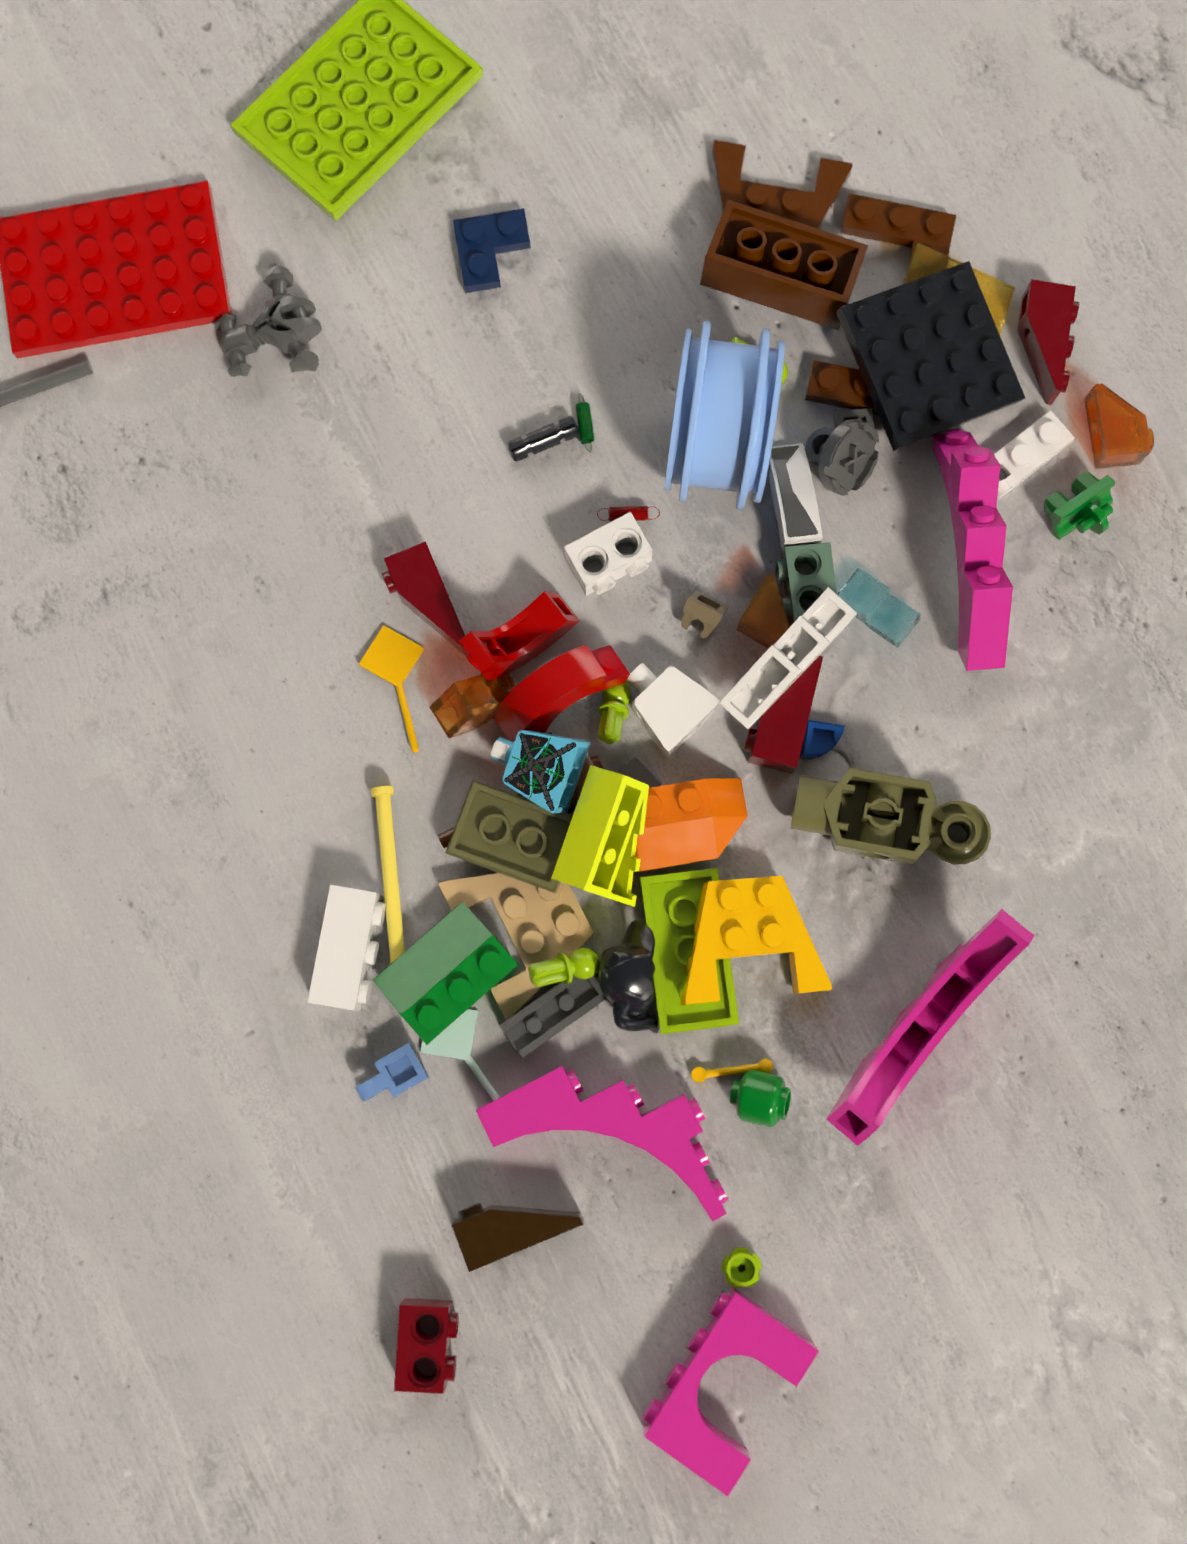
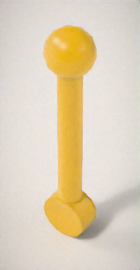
M764 1058L756 1064L708 1070L702 1067H695L691 1072V1076L695 1082L701 1083L709 1077L741 1074L749 1070L771 1073L774 1065L770 1059Z

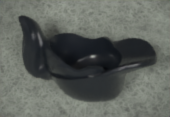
M637 920L629 924L620 946L610 947L602 952L598 967V981L604 995L613 1003L614 1023L619 1029L632 1032L650 1030L658 1033L659 1026L657 1021L646 1013L654 999L652 976L655 971V965L652 960L655 949V937L652 930L646 924Z

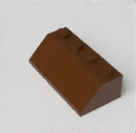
M728 200L705 256L700 285L839 330L841 323L836 312L842 306L849 303L868 245Z

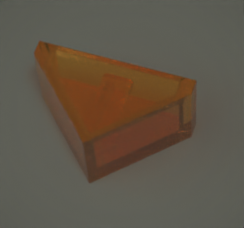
M774 573L766 575L739 620L737 631L769 648L789 629Z

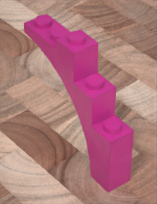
M960 429L948 430L945 434L933 436L932 449L944 479L955 539L959 592L957 651L966 671L1005 668L1013 586L1003 569L1007 525L997 510L1000 463L991 449L978 446L971 432Z
M1001 909L964 945L960 944L938 965L924 990L901 1011L885 1039L861 1061L826 1120L857 1146L879 1129L903 1090L946 1033L986 987L1030 945L1035 935Z
M562 1065L475 1110L493 1147L523 1135L551 1130L590 1131L619 1138L647 1151L671 1168L695 1193L712 1221L726 1215L722 1204L729 1200L718 1178L710 1182L703 1168L710 1164L700 1142L692 1145L689 1140L703 1132L699 1123L706 1120L695 1098L688 1101L685 1094L682 1093L641 1115L638 1108L644 1106V1103L635 1084L633 1083L627 1087L622 1079L580 1100L578 1094L584 1091L574 1069L566 1072Z

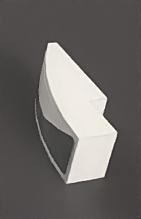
M803 443L772 446L768 474L774 517L778 522L781 551L788 546L821 543L823 535L819 510Z

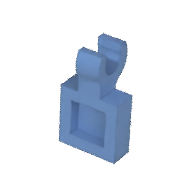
M407 1043L374 1062L379 1074L358 1085L355 1089L362 1101L369 1100L387 1088L393 1098L426 1080L429 1076L412 1045Z

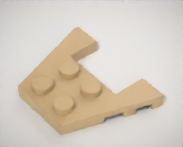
M500 873L443 881L438 884L451 911L461 902H464L470 909L491 898L526 967L524 972L490 989L505 1020L514 1016L542 988V986L535 987L530 981L529 967L532 964L555 959L557 954L562 952L569 958L572 952L581 948L594 935L570 885L560 882L556 894Z

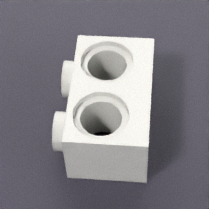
M631 512L564 546L565 559L586 596L593 592L598 595L610 590L615 586V580L627 574L629 577H634L642 573L649 567L648 563L652 561L653 550ZM628 542L633 544L637 550L630 555H623L616 548L621 543ZM589 560H598L604 565L600 571L595 573L588 572L583 567Z

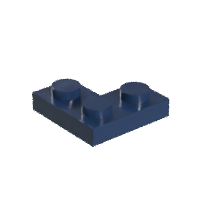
M524 208L453 220L465 293L501 288L496 254L531 249Z

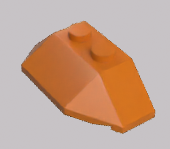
M705 778L649 788L644 835H638L635 855L636 858L641 859L640 872L718 859L748 816L741 778Z

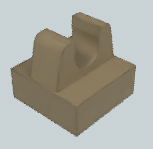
M695 590L688 597L682 609L684 615L681 626L687 630L692 620H700L704 626L700 637L705 639L723 620L729 606Z

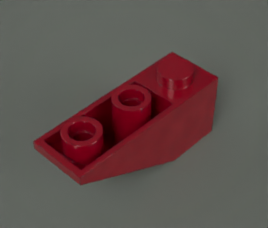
M1031 279L1022 295L1017 331L1045 403L1052 405L1060 392L1065 393L1069 383L1070 371L1065 370L1066 358H1070L1074 346V336L1069 334L1070 326L1075 323L1078 315L1079 302L1074 301L1076 286Z

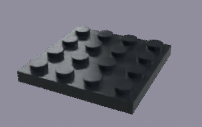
M970 261L842 306L836 312L893 451L1017 404L1025 399Z

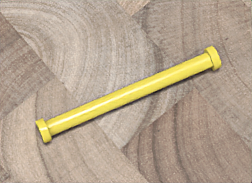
M380 786L371 788V797L375 798L391 964L405 952L391 806V796L394 795V787Z

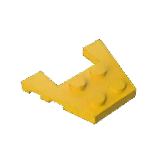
M783 876L708 881L703 884L694 929L696 935L692 956H689L686 970L688 971L685 990H682L681 1005L720 1001L716 960L788 953L793 994L832 990L828 975Z

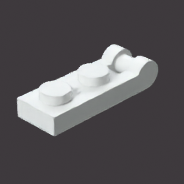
M1051 410L994 454L1000 463V471L1006 477L1003 480L999 478L997 501L1070 445L1075 439Z

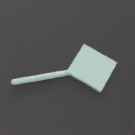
M468 1009L428 1045L422 1040L420 1053L465 1060L494 1101L500 1098V1096L471 1056L478 1011Z

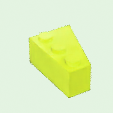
M590 765L551 879L635 907L637 895L631 893L633 872L640 871L641 859L635 857L638 835H644L649 785L626 775Z

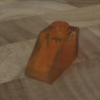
M1095 384L1084 398L1095 469L1139 465L1151 453L1154 446V434L1152 429L1148 428L1146 415L1104 384Z

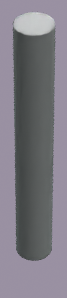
M87 359L0 390V407L94 374L93 368Z

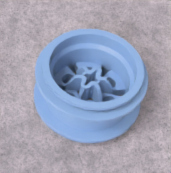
M704 321L701 338H693L692 329L686 328L664 490L670 491L672 483L681 484L679 502L683 503L687 500L688 486L736 492V509L743 510L747 494H754V502L760 503L762 500L777 418L785 342L778 340L776 348H770V329L767 328L761 330L758 346L709 340L711 322Z

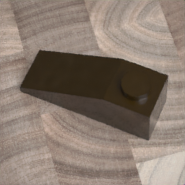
M481 1202L458 1211L460 1218L455 1220L451 1226L468 1271L471 1272L582 1226L584 1219L581 1212L491 1205L483 1209Z

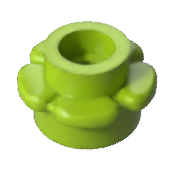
M738 1247L733 1249L730 1255L724 1257L722 1272L726 1274V1281L730 1286L737 1289L741 1287L750 1288L758 1282L760 1277L759 1271L762 1265L755 1253L751 1254L747 1248ZM740 1264L745 1265L743 1272L738 1271Z

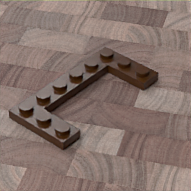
M849 193L841 234L910 247L911 251L904 284L946 269L956 215ZM813 361L805 400L850 410L873 408V414L878 415L860 369Z

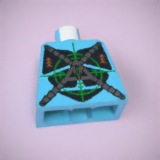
M520 730L517 733L515 742L499 737L493 745L491 757L494 760L507 764L502 778L505 785L548 812L565 813L568 812L591 742L538 731Z

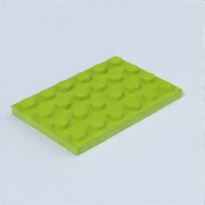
M358 0L230 126L236 136L336 222L484 76L483 68L405 1Z

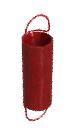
M648 506L609 507L608 509L609 519L607 520L609 522L629 512L632 513L636 521L653 519L648 518V508H650Z

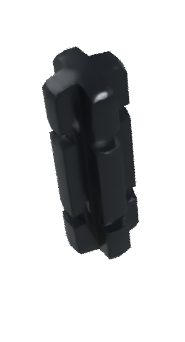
M568 416L558 420V425L551 423L527 433L524 439L520 436L510 440L507 444L512 459L518 462L528 458V453L532 452L535 455L561 444L560 440L562 439L568 441L576 438L579 435L576 421L572 416Z

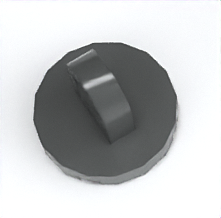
M858 419L846 420L835 429L823 427L814 431L807 439L805 452L807 458L818 466L819 478L824 488L845 496L849 495L848 492L850 490L857 491L872 475L878 460L879 452L875 451V442L879 443V436L874 426ZM825 443L821 455H818L821 445Z

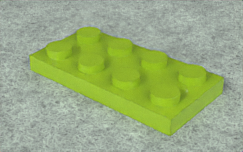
M718 868L640 877L645 921L655 937V949L652 960L655 965L653 982L660 1035L740 1025L730 958L716 960L720 1001L681 1005L682 990H685L688 971H686L689 956H692L696 935L694 929L703 884L708 881H720Z

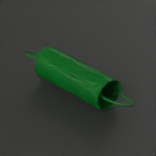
M580 402L575 405L580 441L586 446L588 443L591 444L595 437L590 404L588 402Z

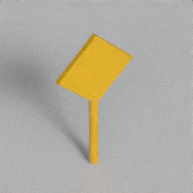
M383 625L358 665L396 687L411 750L417 753L419 746L403 683L425 648Z

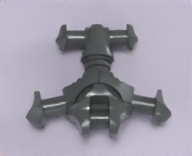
M279 265L263 280L272 289L273 298L266 300L260 316L252 326L244 324L236 328L237 316L224 313L214 322L215 328L221 330L223 334L220 346L222 352L231 361L232 367L228 369L231 377L248 376L252 366L246 363L245 356L258 352L260 346L265 345V343L278 347L285 354L291 353L293 357L289 364L291 373L299 371L316 372L319 358L315 353L305 350L304 346L321 332L322 327L320 321L307 317L316 311L312 301L287 294V288H290L294 281L292 273L287 268Z

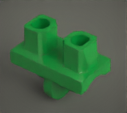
M1085 471L1072 482L1071 491L1076 497L1069 501L1061 492L1057 491L1047 497L1044 501L1043 511L1052 521L1051 533L1060 540L1076 528L1080 533H1084L1088 529L1096 534L1105 532L1109 528L1107 516L1113 513L1111 506L1113 499L1110 489L1115 486V481L1108 474L1099 480L1088 471Z

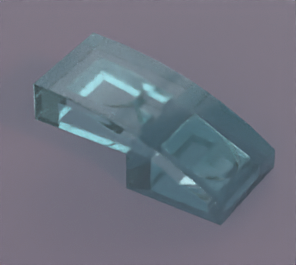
M860 568L854 572L837 593L843 601L858 613L855 616L857 619L897 648L921 620L919 612L889 594L888 586Z

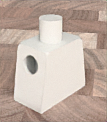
M642 663L631 672L627 679L641 693L632 702V710L667 759L720 707V700L715 695L673 666H669L657 677Z

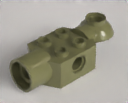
M850 768L839 782L800 775L790 829L828 835L834 851L912 865L925 850H931L939 859L955 865L968 864L979 859L987 850L991 840V826L986 815L977 806L965 801H950L936 807L938 805L936 796L928 781ZM957 824L964 828L966 832L965 842H952L947 835L948 826Z

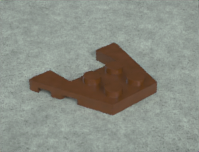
M714 140L712 154L713 160H715L722 213L727 201L731 200L820 229L826 214L832 208L844 183L847 182L853 163L821 158L814 192L740 180L746 145Z

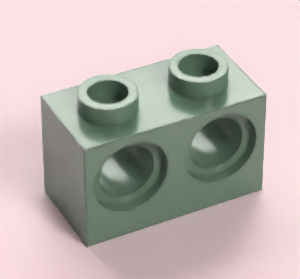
M830 542L788 546L784 548L781 560H776L778 583L784 582L786 595L780 599L781 614L783 619H789V626L806 612L799 604L801 599L809 598L816 601L828 587L837 594ZM800 562L807 563L813 569V573L801 575L796 571L794 565Z

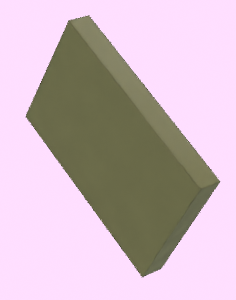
M472 780L445 853L556 894L560 881L551 879L573 816L567 813L548 812L528 799Z

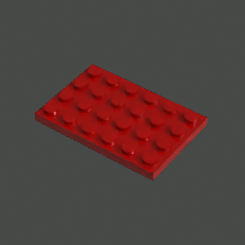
M208 180L0 218V267L12 353L17 359L211 324L217 321L224 313L232 315L212 189Z

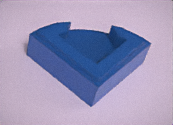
M808 720L800 759H815L831 751L840 740L845 725Z

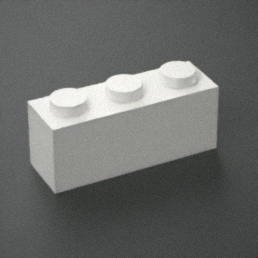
M330 885L307 1003L361 1011V1005L368 1003L372 982L366 980L369 964L375 965L379 950V942L374 941L376 926L383 925L386 913V903L381 902L382 895L377 892Z

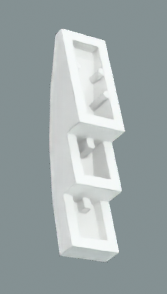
M828 587L802 616H799L780 639L769 647L719 704L743 726L750 729L858 613Z

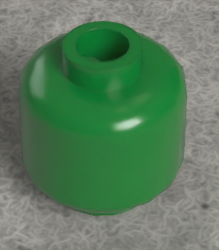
M749 1070L744 1074L741 1081H734L730 1094V1104L736 1105L737 1116L740 1120L773 1127L780 1119L785 1120L788 1115L791 1088L786 1087L782 1076Z

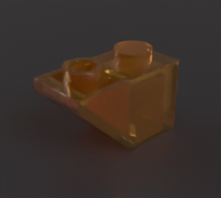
M480 674L453 683L429 707L450 739L473 731L492 720L502 701L517 685L510 674H505L490 681H487Z

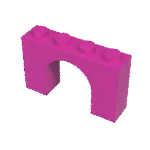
M734 1287L731 1288L728 1294L721 1292L709 1312L713 1315L712 1320L705 1330L701 1327L696 1330L687 1346V1349L691 1351L683 1365L677 1362L673 1366L664 1382L668 1389L660 1401L654 1398L650 1402L641 1419L645 1422L643 1430L646 1439L726 1496H729L751 1458L747 1448L710 1423L699 1409L697 1394L703 1375L710 1366L720 1359L728 1356L743 1355L760 1361L797 1387L819 1352L813 1342Z

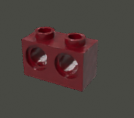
M404 1298L399 1305L394 1391L444 1394L448 1381H455L457 1357L456 1355H450V1339H457L459 1313L452 1312V1300ZM425 1314L435 1316L439 1321V1331L434 1334L424 1332L419 1325L420 1316ZM422 1357L432 1359L437 1366V1373L432 1376L422 1375L417 1369L416 1361Z

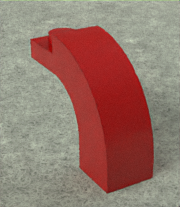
M544 591L523 611L505 624L489 631H470L459 642L466 649L464 652L469 663L479 670L487 681L509 674L537 657L570 631L580 620L558 592Z
M586 644L561 654L527 676L506 696L493 717L507 740L515 742L517 733L520 730L546 733L554 719L567 707L590 694L624 684L630 673L611 645L590 650Z

